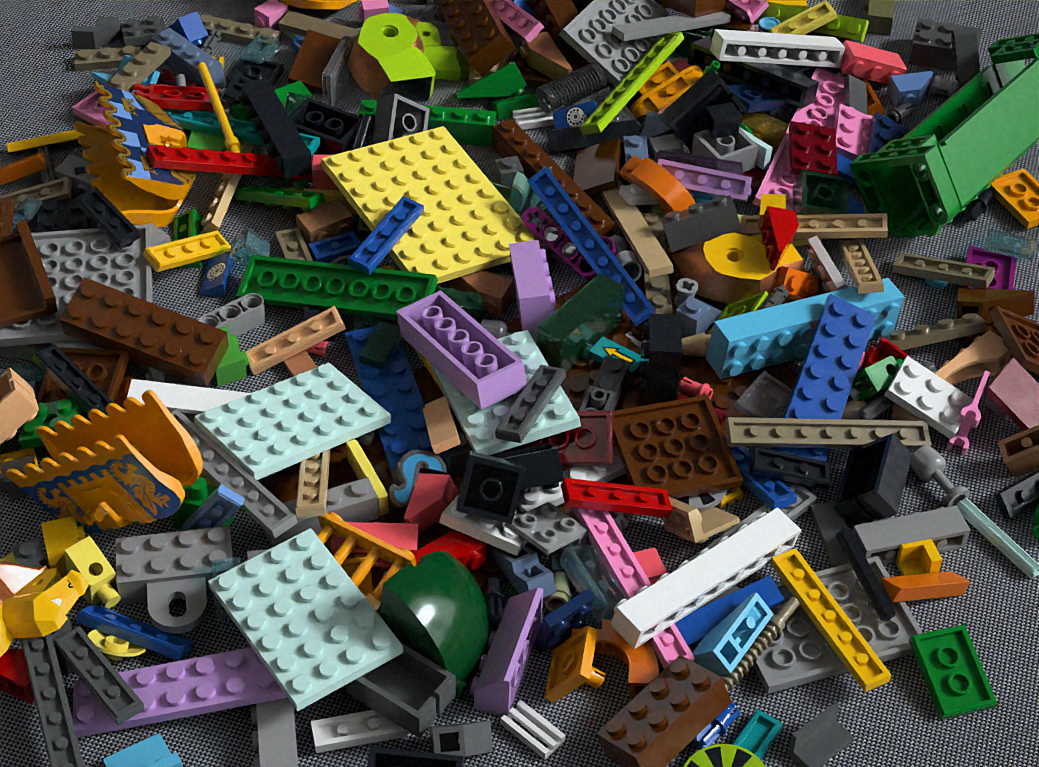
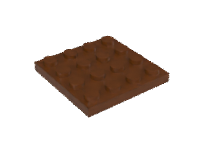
M708 395L613 411V439L632 486L666 489L668 496L673 499L742 486L743 477L730 447L727 446V439Z

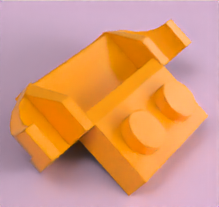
M667 61L637 91L640 98L631 105L627 115L631 120H638V118L646 116L647 112L660 113L701 78L703 71L699 66L694 65L679 73L670 61Z

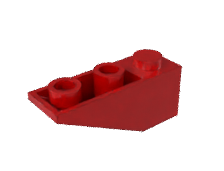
M767 206L764 215H761L759 218L758 229L761 230L762 244L765 245L766 259L769 261L770 269L775 271L790 247L799 223L795 211Z

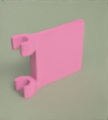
M985 370L972 404L961 410L958 421L962 424L958 434L949 440L948 450H951L953 445H958L962 448L961 455L966 454L969 447L967 436L971 426L976 428L981 419L978 403L989 377V371Z

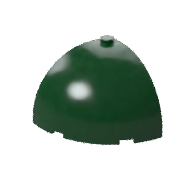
M446 551L432 552L422 556L415 567L409 563L383 583L380 617L402 644L456 675L455 697L459 698L465 693L469 682L479 671L482 655L487 653L489 641L487 606L475 578L457 558Z

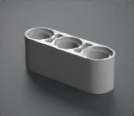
M250 293L201 316L198 321L218 329L226 326L231 335L238 337L264 323V299L259 294Z

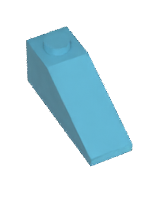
M757 592L752 593L702 639L692 653L695 657V663L719 676L730 674L774 615Z

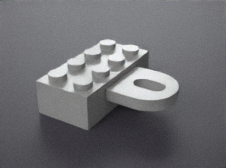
M230 526L115 538L116 580L121 604L147 601L151 622L156 628L166 633H185L199 626L207 615V594H214L209 588L208 581L234 568ZM174 599L186 601V613L180 617L170 615L169 605Z

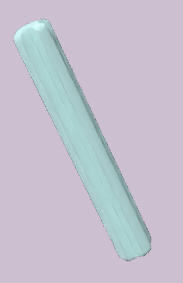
M964 498L957 503L962 516L1031 579L1039 575V564L971 501Z

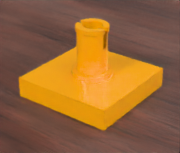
M588 625L553 649L544 698L554 703L584 683L589 684L594 689L601 686L605 679L603 677L605 673L592 666L597 630Z

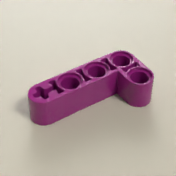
M537 207L525 210L522 218L523 223L535 236L582 278L591 280L597 277L594 270L589 273L582 271L587 261L577 248L573 256H565V250L568 247L576 246L560 226ZM532 217L540 220L544 225L542 229L535 222H532ZM551 231H558L556 240H547V236ZM605 236L600 237L605 244L610 245V251L615 256L617 249L612 240Z

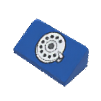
M592 100L554 111L555 128L564 129L582 126L598 108L596 102Z
M231 251L208 259L200 296L225 297L233 264Z

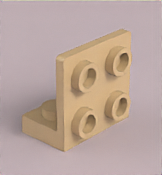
M669 497L673 511L669 518L663 517L666 531L693 543H703L710 536L716 533L727 532L732 526L740 523L738 516L716 507L699 512L696 507Z

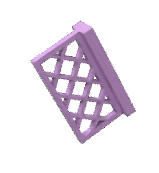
M658 159L657 164L673 175L687 190L716 196L730 195L732 199L746 202L748 198H752L753 192L750 187L752 177Z

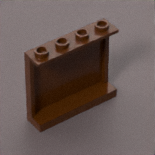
M26 220L16 223L18 233L0 237V328L58 312L54 292Z

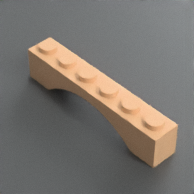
M989 330L984 335L977 336L966 349L962 348L951 361L947 360L941 369L936 372V375L951 385L970 378L981 377L984 375L985 370L990 372L989 376H994L1010 360L1012 353L1004 345V339ZM895 403L893 405L892 420L922 421Z

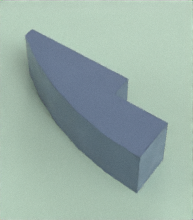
M492 545L488 546V551L498 567L521 594L535 588L543 589V598L557 593L552 571L539 563L538 555L535 551L524 545L516 556Z

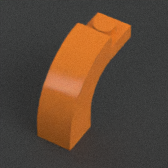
M633 155L618 172L623 179L647 191L660 204L665 214L671 211L680 212L686 210L689 206L696 203L689 192L673 175L647 157L642 160Z
M602 619L601 629H595L598 633L594 653L610 654L625 663L629 670L630 697H635L659 675L655 651L649 641L633 649L610 625L612 620ZM582 627L580 629H572V636L583 630L585 627Z

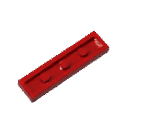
M564 478L560 485L566 507L669 518L673 511L666 489Z

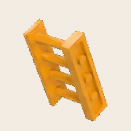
M330 512L324 516H317L321 526L317 536L323 544H325L332 533L345 539L333 556L340 566L355 545L368 551V554L350 577L357 588L379 557L392 563V566L373 593L366 595L361 592L380 616L383 583L409 563L415 567L417 565L415 556L406 548L398 549L344 522L336 513Z

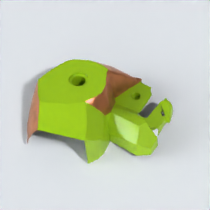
M382 13L368 17L354 41L347 64L356 82L375 101L384 88L393 81L429 77L431 82L430 98L433 94L435 79L460 81L469 76V63L451 29L449 34L453 46H443L438 28L432 23L419 22L418 18L412 19L399 13Z

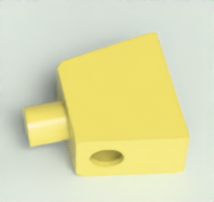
M88 536L65 549L67 574L74 570L83 575L88 583V587L82 596L88 603L92 605L102 601L106 608L115 606L121 599L117 593L116 573L93 539Z

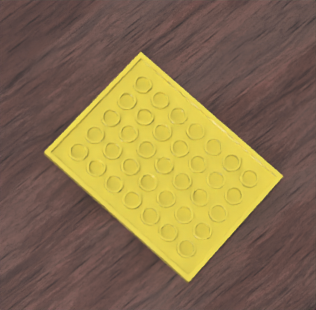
M444 126L324 157L321 160L322 168L371 231L377 227L403 196L424 205V212L389 252V255L402 271L435 274L438 279L437 284L510 262L509 244L539 241ZM539 241L540 249H542L543 244Z

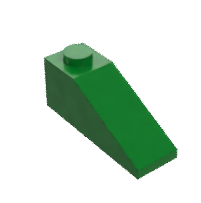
M510 61L456 91L455 95L457 98L509 96L510 94L512 97H515L524 91L523 87L527 85L515 62Z

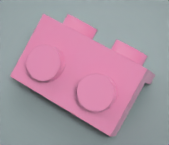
M766 0L726 1V11L731 10L741 21L746 20L751 24L769 6Z

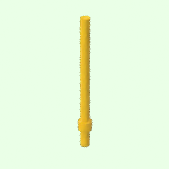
M201 62L197 65V68L226 139L225 146L227 151L241 153V145L238 138L234 137L208 68L204 62Z

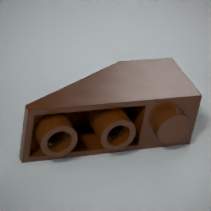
M958 288L957 319L962 318L965 314L975 313L986 320L987 323H992L994 320L989 312L995 306L1020 316L1033 315L1035 291Z

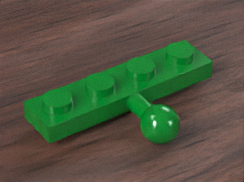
M304 179L294 180L291 186L286 189L249 184L235 190V199L245 200L247 204L262 202L264 206H275L278 204L282 205V208L301 207L303 211L314 210L315 206L325 202L324 193L303 191L304 188L309 189V185Z

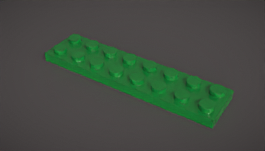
M251 255L236 297L238 299L247 294L255 293L261 295L264 299V304L301 309H304V306H309L310 310L329 309L335 306L338 313L398 320L396 311L434 294L438 279L435 274L375 268L368 275L349 265Z

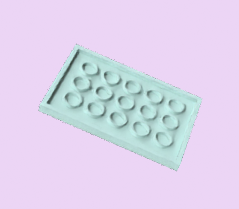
M528 330L515 332L512 335L498 339L523 361L527 384L540 365L549 366ZM430 363L433 373L474 452L491 455L581 427L580 417L560 385L522 443L497 439L495 436L496 428L523 390L481 410Z
M327 363L239 399L232 400L214 409L207 410L194 416L195 425L251 476L259 480L391 423V414L333 365Z
M311 528L208 581L211 591L297 711L403 653V645Z

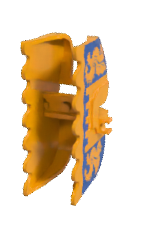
M146 390L142 394V400L145 404L139 402L136 398L127 397L123 402L127 410L115 403H109L106 406V412L109 416L98 409H91L88 413L91 422L81 415H74L71 418V423L74 427L62 420H58L54 424L56 432L46 426L38 427L36 433L40 436L54 460L43 458L40 462L43 470L32 463H27L23 468L26 475L17 469L10 468L5 472V476L32 497L55 519L75 515L77 526L83 525L84 532L97 533L109 528L113 530L132 524L134 521L146 524L174 514L180 508L185 498L183 487L196 482L202 472L203 462L200 452L188 432L169 412L158 396L152 390Z

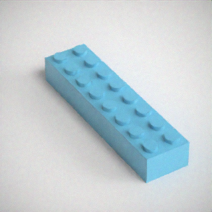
M889 278L882 279L884 292L858 294L855 286L717 320L714 321L706 360L719 378L723 379L805 357L826 298L830 294L876 315L868 340L890 335V332L894 331L904 296Z

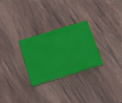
M965 624L913 635L909 638V643L940 720L993 709L998 705Z

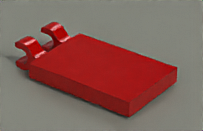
M139 83L133 84V90H139L134 91L133 94L149 99L160 108L214 111L205 87L162 84L144 86Z

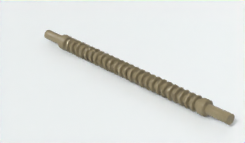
M790 597L778 613L771 617L730 674L721 676L728 694L729 691L734 689L733 685L738 684V679L743 678V673L748 672V667H752L753 662L758 660V656L763 654V650L768 648V645L772 643V639H775L777 634L781 633L785 628L786 620L800 605V602L795 597Z

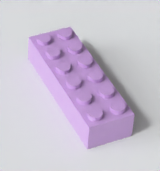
M441 290L396 311L401 336L481 410L523 390L527 385L523 361Z

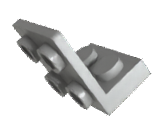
M549 501L514 518L512 524H509L511 529L545 554L561 549L575 560L584 556L588 529Z

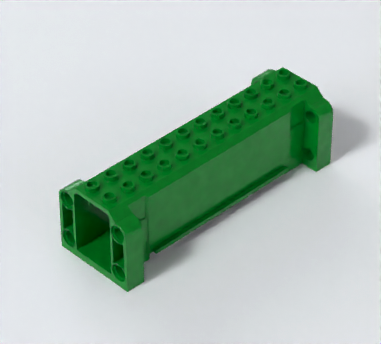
M1039 33L998 39L987 48L993 63L991 66H986L904 137L890 140L877 152L861 154L849 164L869 214L887 213V229L897 237L908 236V238H914L919 235L932 237L939 234L941 228L952 222L953 218L958 213L964 211L971 201L976 200L983 190L988 189L995 179L1000 178L1007 168L1012 167L1019 157L1024 156L1030 147L1038 143ZM1035 58L1030 64L1025 65V59Z

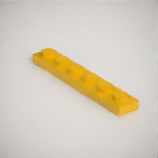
M794 548L772 557L770 565L793 596L800 602L801 607L862 690L867 692L890 682L891 673L799 551Z

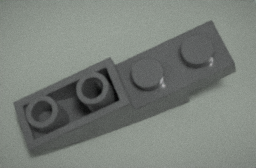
M605 355L592 386H589L579 411H614L621 396L622 385L629 371L630 362Z

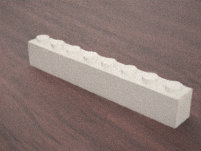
M779 508L774 509L768 514L766 512L762 513L752 524L741 526L736 534L731 537H723L715 547L704 549L697 558L690 562L688 560L684 561L676 571L671 574H663L650 587H642L634 597L629 600H621L614 608L615 613L610 625L633 649L637 648L770 563L772 557L792 549L801 529Z

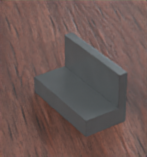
M837 703L831 705L792 734L787 755L800 767H820L852 743L854 736L836 720L840 708Z

